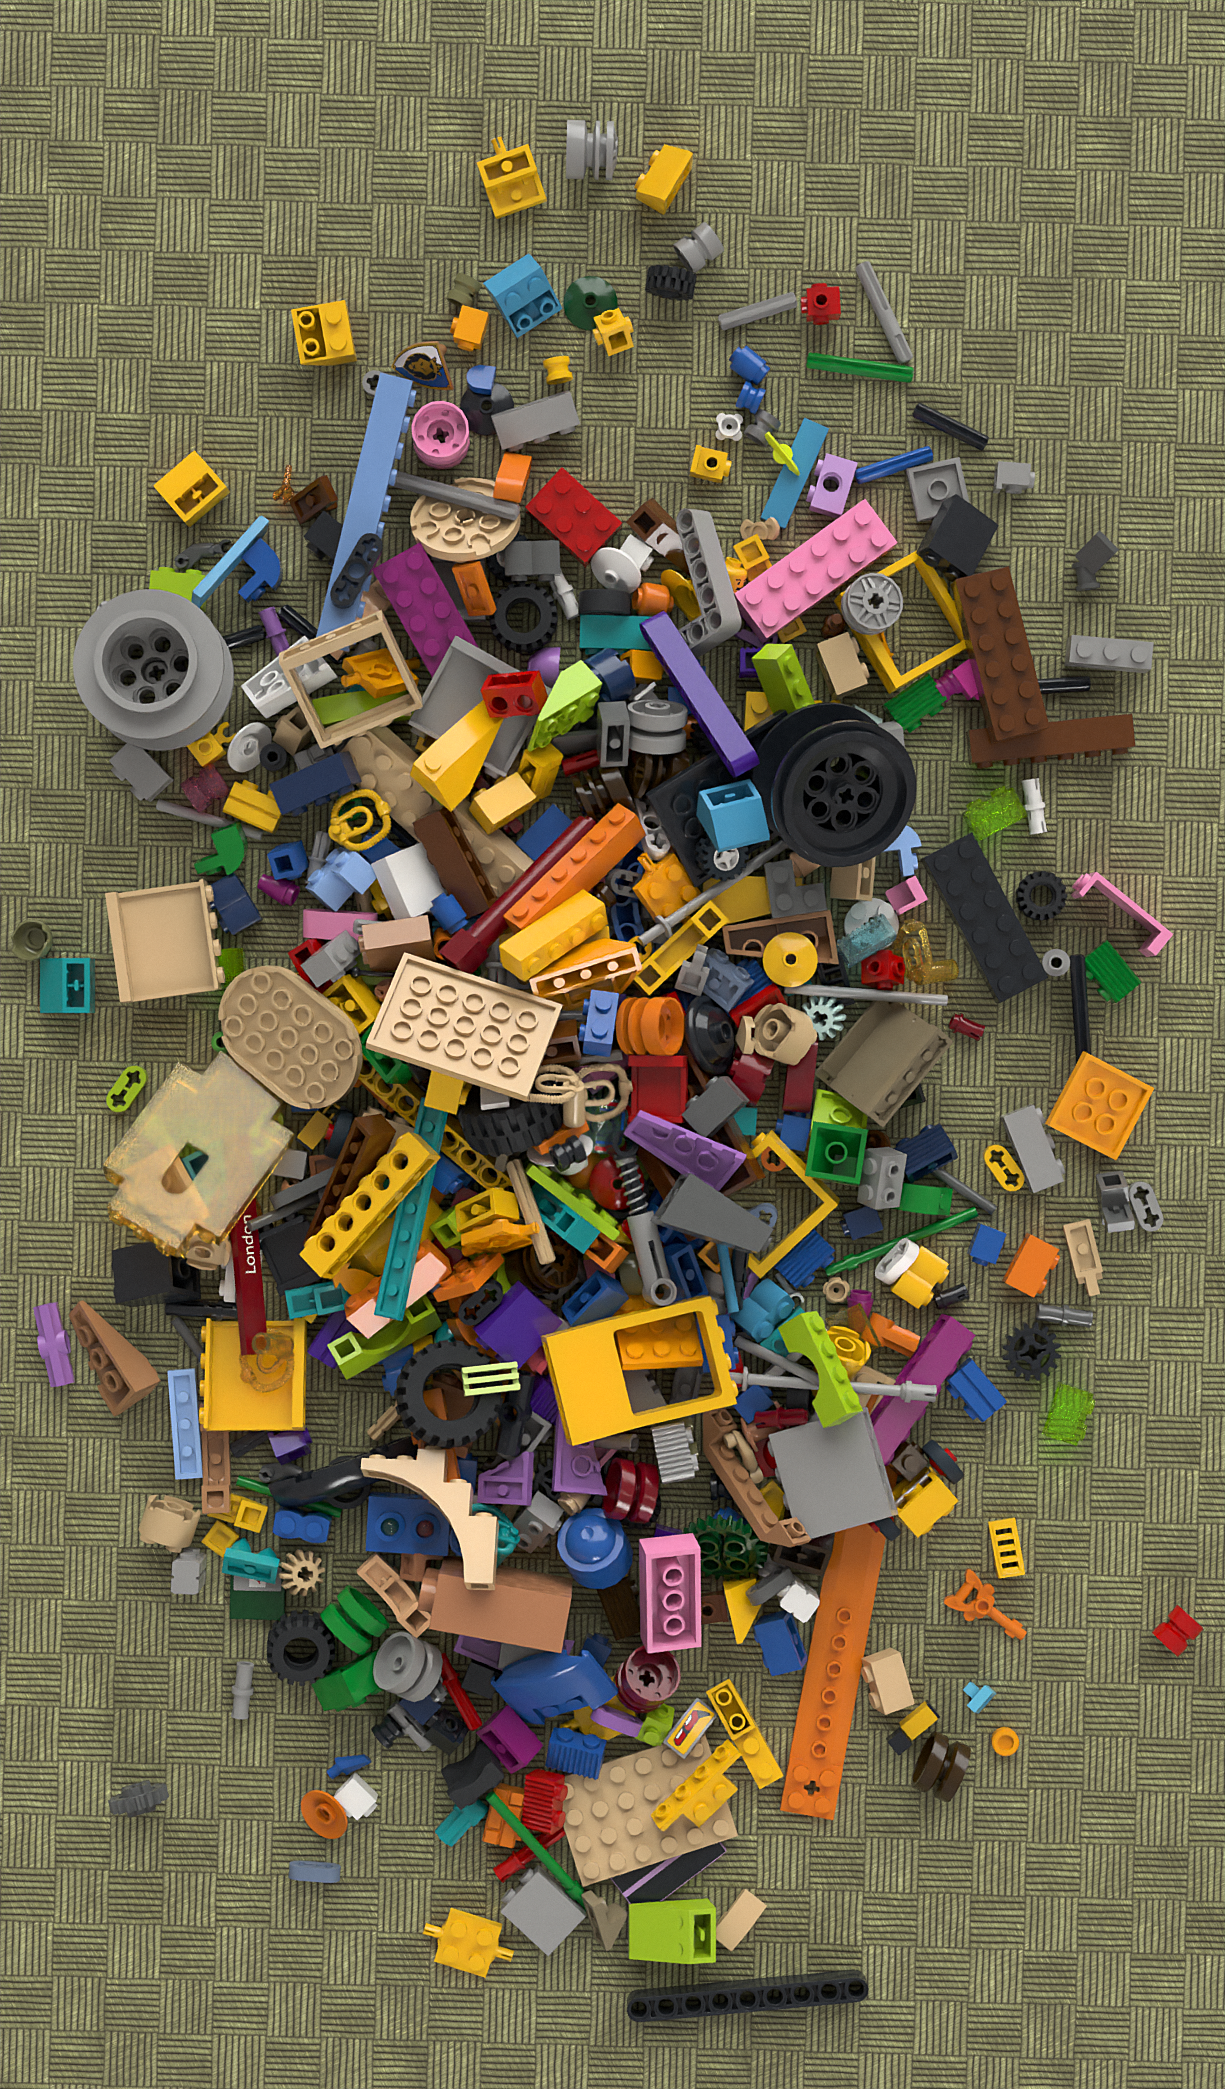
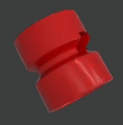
M1177 1604L1167 1615L1169 1622H1162L1152 1633L1179 1657L1188 1646L1186 1640H1195L1204 1628Z

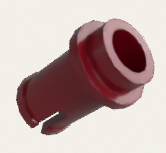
M954 1013L948 1028L952 1029L954 1034L959 1032L975 1039V1041H979L983 1035L985 1025L965 1018L962 1013L959 1015Z

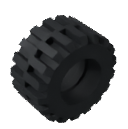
M525 581L516 585L511 583L508 585V588H502L498 592V596L493 598L497 610L493 615H489L490 627L496 640L500 645L505 646V649L516 651L519 654H522V652H528L529 654L534 653L533 651L536 649L544 648V645L552 640V636L557 629L558 615L553 598L547 594L544 588H539L537 584L532 582L531 584H525ZM529 603L537 608L540 620L534 630L528 633H518L510 628L507 616L509 610L516 604Z
M303 1609L302 1614H297V1610H293L289 1617L286 1613L280 1616V1622L276 1620L272 1624V1630H269L267 1662L270 1663L271 1671L273 1673L277 1672V1678L281 1681L287 1678V1684L293 1685L294 1681H297L299 1686H305V1681H310L311 1684L316 1683L317 1676L321 1679L326 1676V1669L330 1671L333 1666L332 1660H335V1637L323 1620H320V1614L314 1612L313 1615H309V1610ZM305 1637L312 1640L316 1644L317 1649L310 1656L297 1658L290 1655L285 1650V1646L294 1638Z

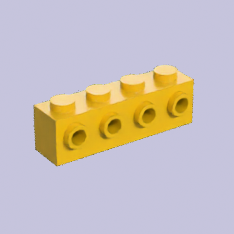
M582 889L499 945L502 966L525 982L608 925L605 904Z

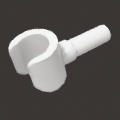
M780 1272L777 1273L775 1277L784 1291L791 1298L799 1296L800 1300L804 1303L801 1293L793 1290Z

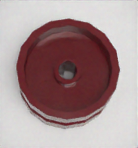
M618 1457L613 1459L604 1482L607 1496L602 1497L604 1515L607 1518L622 1520L627 1516L631 1522L647 1523L653 1514L658 1496L659 1474L657 1466L641 1461L634 1466L633 1461Z

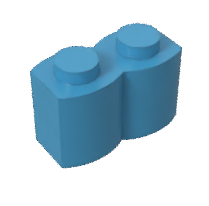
M766 1278L754 1288L748 1298L743 1300V1309L737 1313H732L730 1317L737 1327L758 1343L771 1335L776 1323L791 1314L795 1303L788 1293Z

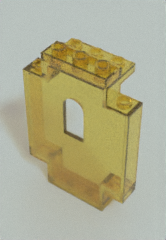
M222 1051L217 1054L202 1076L178 1062L103 1164L105 1178L113 1185H122L107 1205L109 1219L120 1227L124 1225L133 1230L132 1233L138 1239L151 1241L156 1245V1249L166 1256L171 1254L176 1258L179 1256L184 1258L190 1250V1240L196 1232L204 1242L208 1244L215 1243L220 1246L293 1144L294 1133L275 1122L288 1103ZM187 1143L209 1156L207 1162L183 1193L170 1194L164 1190L161 1183L162 1178Z

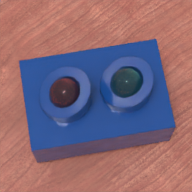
M371 1491L368 1502L366 1551L448 1556L451 1525L433 1504L429 1503L420 1494Z

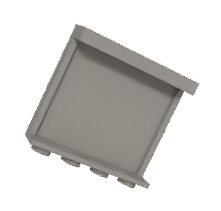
M455 636L422 697L423 707L415 710L408 722L412 726L410 731L424 739L429 735L437 741L483 700L480 690L488 675L520 671ZM545 686L547 695L549 697L552 689ZM539 714L535 716L520 715L504 718L484 760L483 766L485 768L483 772L498 779L499 775L506 777L510 766Z
M863 1407L862 1412L840 1425L823 1428L820 1420L768 1435L770 1439L768 1441V1449L771 1456L775 1457L777 1464L775 1468L778 1482L782 1483L785 1492L783 1494L784 1505L787 1510H790L792 1518H798L811 1539L898 1514L867 1407Z

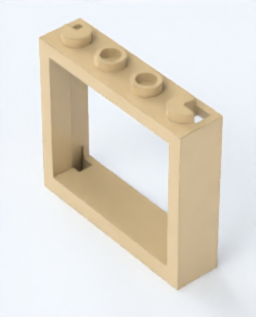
M382 610L279 653V664L320 749L333 744L338 746L346 738L351 736L360 737L366 734L368 729L376 726H387L395 718L402 715L411 716L413 711L423 707L421 694ZM381 632L409 694L324 728L296 667Z

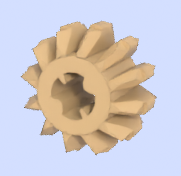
M301 1549L296 1550L295 1556L290 1553L286 1554L289 1562L279 1563L280 1567L285 1569L283 1572L278 1573L279 1578L285 1579L281 1586L284 1589L289 1588L290 1594L296 1595L299 1592L303 1597L307 1596L308 1589L316 1592L315 1583H323V1579L318 1577V1575L325 1572V1568L319 1567L322 1561L321 1558L314 1557L312 1551L307 1550L304 1553ZM301 1568H304L305 1574H301L302 1578L298 1577V1571L302 1572Z

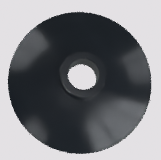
M494 382L492 395L475 393L468 388L460 403V409L468 420L469 429L483 436L496 435L491 415L514 408L513 398L509 391ZM484 402L492 404V408L489 411L482 409Z

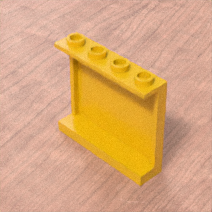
M206 1318V1326H202L201 1340L206 1342V1351L201 1353L200 1360L201 1369H205V1380L200 1381V1396L204 1397V1407L199 1409V1423L204 1424L203 1428L206 1431H305L307 1321L305 1318H294V1321H266L269 1353L241 1356L238 1321L222 1322Z

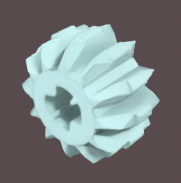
M811 996L809 998L810 1003L802 1005L803 1010L806 1011L804 1013L810 1017L813 1028L818 1032L820 1040L826 1039L827 1035L833 1038L836 1036V1030L841 1031L844 1028L842 1023L839 1022L846 1019L845 1014H839L844 1005L839 1004L836 1007L834 1005L836 997H831L827 1000V997L819 996L818 999L816 996ZM825 1013L828 1018L820 1020L818 1015Z

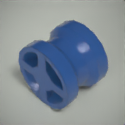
M746 381L735 407H745L749 409L751 414L756 415L766 390L763 388L756 389L752 387L750 382Z

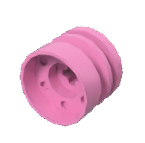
M446 401L430 402L421 407L415 414L411 425L414 450L418 458L427 466L438 470L450 469L460 464L467 455L470 446L468 420L463 411L456 405ZM438 435H442L445 438L444 443H440L437 440Z

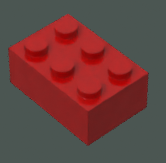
M563 467L525 506V512L550 536L559 541V544L585 568L591 562L593 555L599 549L604 548L622 529V522Z

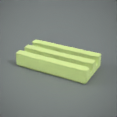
M517 1362L461 1368L464 1397L520 1390ZM511 1369L510 1374L468 1378L470 1373ZM512 1379V1385L469 1389V1384Z

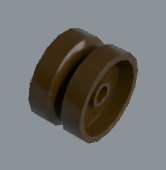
M933 1731L923 1745L911 1778L912 1788L925 1793L933 1787L932 1790L935 1798L946 1803L950 1802L955 1796L968 1767L971 1755L970 1746L959 1741L949 1746V1739L946 1735Z

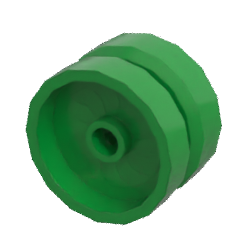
M346 1585L337 1595L339 1604L330 1602L320 1613V1616L326 1626L343 1644L357 1654L363 1655L373 1644L371 1636L381 1637L390 1624L383 1613L364 1594L353 1586Z

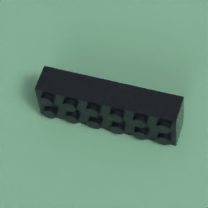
M972 832L920 859L995 1003H1001L1048 978Z

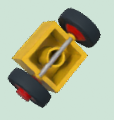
M930 1440L922 1448L931 1466L929 1468L925 1466L911 1482L903 1479L892 1489L898 1514L895 1516L917 1538L928 1533L933 1528L934 1523L942 1516L949 1514L958 1502L957 1498L936 1475L944 1476L953 1485L964 1477L962 1470L955 1463L957 1458L948 1448L943 1449L934 1440ZM893 1516L867 1523L875 1533L880 1531L890 1541L895 1540L901 1533L894 1523Z

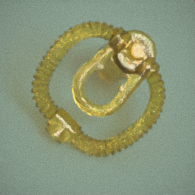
M914 919L905 920L903 927L898 930V934L894 939L895 945L893 948L894 955L902 957L900 953L902 946V953L906 964L904 977L909 981H914L917 985L955 980L959 973L956 961L954 959L933 961L925 924ZM919 931L925 962L922 960L921 948L915 938H907L903 946L901 945L902 939L906 934ZM910 944H912L915 952L913 958H916L915 965H912V958L909 954Z
M267 1328V1333L261 1332L253 1337L252 1348L255 1353L259 1354L256 1358V1364L258 1369L264 1374L276 1372L287 1361L285 1372L278 1380L270 1384H261L258 1382L252 1367L247 1362V1355L241 1356V1352L239 1355V1363L242 1369L240 1378L243 1382L250 1383L256 1391L262 1393L276 1390L286 1384L292 1376L293 1367L295 1366L293 1339L288 1335H283L282 1332L276 1329ZM264 1355L276 1356L278 1359L270 1368H266L263 1365Z

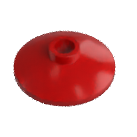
M608 1156L600 1160L591 1171L589 1178L591 1194L605 1208L612 1210L628 1208L629 1206L626 1205L628 1199L627 1196H624L625 1188L621 1186L616 1189L612 1185L615 1179L622 1180V1177H619L621 1174L620 1168H617V1162L613 1161V1157ZM638 1167V1168H637V1172H638V1174L641 1175V1177L639 1178V1180H640V1183L643 1184V1187H642V1191H643V1188H644V1177H643V1173H642L640 1167Z

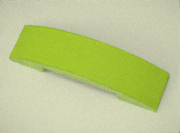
M406 690L374 698L367 691H357L314 699L312 704L323 726L329 727L407 695L409 692ZM402 715L395 718L394 721L410 720L412 715Z

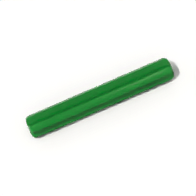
M812 352L808 353L806 367L809 369L907 383L912 381L914 368L909 366Z

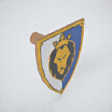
M438 341L420 342L406 347L396 356L391 366L402 377L412 380L417 385L436 390L454 389L443 357L447 352V348L445 345L439 344Z

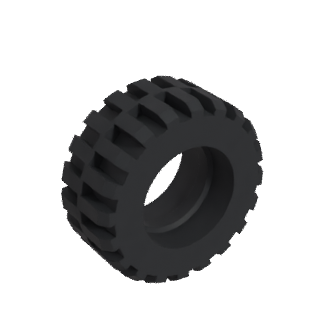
M543 1072V1074H554L553 1072ZM546 1080L541 1083L544 1086H553L554 1084L559 1086L557 1082L552 1080ZM535 1081L530 1091V1094L562 1095L561 1093H545L537 1090ZM473 1084L465 1106L460 1105L456 1114L469 1146L482 1155L487 1156L490 1154L492 1157H499L501 1154L508 1156L513 1155L514 1152L528 1150L527 1148L536 1147L543 1140L552 1137L554 1131H558L563 1123V1103L525 1102L511 1097L510 1107L482 1110L480 1086Z
M448 1340L425 1346L407 1361L398 1375L394 1399L397 1400L395 1408L397 1414L403 1420V1426L413 1433L412 1436L414 1438L425 1441L426 1445L450 1449L452 1447L465 1446L484 1435L490 1429V1426L499 1415V1408L502 1407L503 1398H501V1392L474 1395V1401L468 1413L457 1420L451 1421L435 1417L427 1409L423 1399L424 1385L434 1372L441 1369H454L461 1372V1368L490 1365L489 1361L491 1359L487 1354L482 1355L478 1352L479 1348L474 1345H464L463 1341L448 1342ZM498 1370L470 1373L468 1378L493 1376L500 1373ZM499 1381L472 1384L473 1389L503 1386L502 1382Z

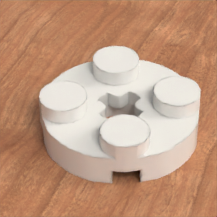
M872 898V901L857 902L850 908L844 919V932L847 939L853 946L863 952L873 953L885 949L893 943L899 930L898 917L893 907L877 898ZM870 917L874 918V922L879 923V928H875L874 933H869V929L864 928V923L868 922Z

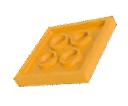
M1083 1051L1045 1124L1117 1160L1154 1088Z
M656 1294V1297L661 1299L663 1294ZM627 1295L629 1299L613 1316L654 1306L648 1304L643 1295ZM693 1312L619 1329L614 1332L622 1370L696 1367L703 1364L704 1359Z

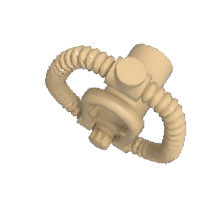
M614 1063L591 1064L576 1073L580 1081L585 1075L597 1071H613L619 1076L618 1084L621 1099L617 1107L601 1115L590 1114L585 1111L586 1121L604 1122L610 1120V1118H615L626 1109L625 1106H627L629 1094L633 1092L632 1082L627 1079L625 1069ZM598 1079L584 1083L585 1107L604 1106L613 1100L615 1089L610 1081ZM558 1081L559 1086H563L564 1082ZM601 1085L608 1087L609 1094L605 1099L596 1100L594 1098L593 1100H588V1088L593 1087V1089H596V1086Z
M557 1064L540 1066L537 1075H543H540L535 1080L537 1090L545 1093H562V1095L529 1094L527 1102L563 1103V1123L571 1128L584 1125L585 1084L580 1081L579 1076L570 1068ZM543 1072H544V1073H546V1072H547V1073H548V1072H555V1073H557V1072H558V1073L563 1074V1075L543 1074ZM546 1080L564 1082L563 1086H556V1084L544 1086L541 1084Z

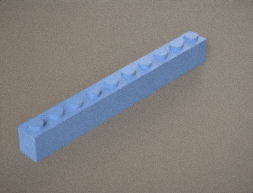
M380 373L316 637L355 622L357 617H363L366 602L361 600L363 591L369 592L372 575H369L354 604L349 608L340 609L334 606L331 601L330 591L360 537L367 533H373L382 538L385 523L380 521L382 513H388L391 496L387 495L389 485H395L398 472L393 467L395 459L401 460L404 443H400L402 433L407 434L410 417L406 416L408 406H414L417 391L412 390V380ZM371 541L369 544L364 543L365 553L363 557L359 554L356 557H360L370 564L371 561H367L369 552L371 550L377 551L374 548V541ZM353 564L348 572L351 577L360 578L364 575L365 569L360 564ZM345 578L342 581H346V587L342 592L338 590L336 592L338 600L341 602L344 598L349 600L348 589L351 585L354 588L358 586L349 583ZM350 645L339 650L349 652Z

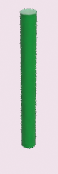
M238 1476L236 1486L273 1497L268 1488L269 1484ZM323 1501L302 1506L340 1518L342 1509Z

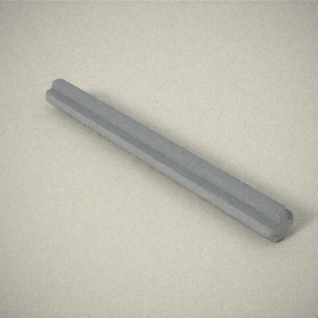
M401 471L397 472L395 485L393 486L510 520H516L520 514L518 504Z

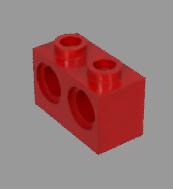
M539 670L490 674L480 690L490 718H510L520 715L535 716L541 713L548 699Z

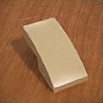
M743 1889L728 1912H724L717 1922L716 1940L729 1951H733L767 1905L747 1889Z

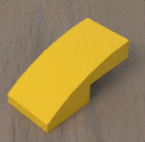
M231 1493L230 1513L207 1514V1516L260 1533L268 1506Z

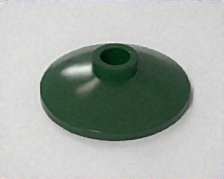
M585 276L577 279L568 287L564 296L563 306L568 320L574 326L585 331H592L596 328L594 317L601 315L607 310L617 309L618 300L615 290L606 280L596 276ZM588 297H593L596 302L590 306L586 304L585 300Z

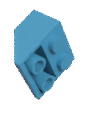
M529 253L483 283L495 306L517 338L563 309L541 266Z
M750 779L699 791L696 815L718 853L769 840L770 835L762 799Z

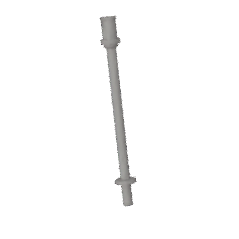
M781 838V840L748 861L746 868L742 867L740 869L742 873L734 875L735 879L730 880L727 878V881H719L665 919L660 915L654 918L656 925L637 938L638 942L644 947L661 934L669 938L672 936L671 927L790 847Z
M745 1366L743 1367V1373L729 1372L731 1380H734L736 1384H742V1391H746L747 1384L819 1389V1386L803 1378L748 1374V1367ZM905 1381L901 1385L850 1382L856 1393L899 1396L907 1403H910L911 1400L934 1403L936 1401V1385L912 1384V1381Z

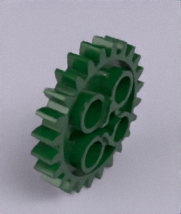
M718 1514L717 1519L707 1515L706 1521L698 1517L697 1523L689 1522V1527H684L683 1534L693 1533L700 1546L701 1571L705 1572V1577L713 1574L715 1575V1580H718L720 1576H724L726 1581H729L732 1576L737 1580H740L741 1575L750 1578L751 1572L758 1574L759 1568H764V1562H767L768 1543L760 1541L754 1530H752L749 1523L743 1524V1518L733 1521L732 1515H729L727 1519H723L721 1514ZM722 1534L724 1535V1540H725L724 1544H723V1540H721ZM723 1550L724 1555L726 1556V1562L723 1559Z

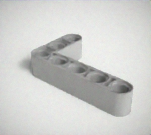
M684 508L677 515L676 526L702 615L678 631L695 658H698L735 635L741 627V616L711 514L704 510Z

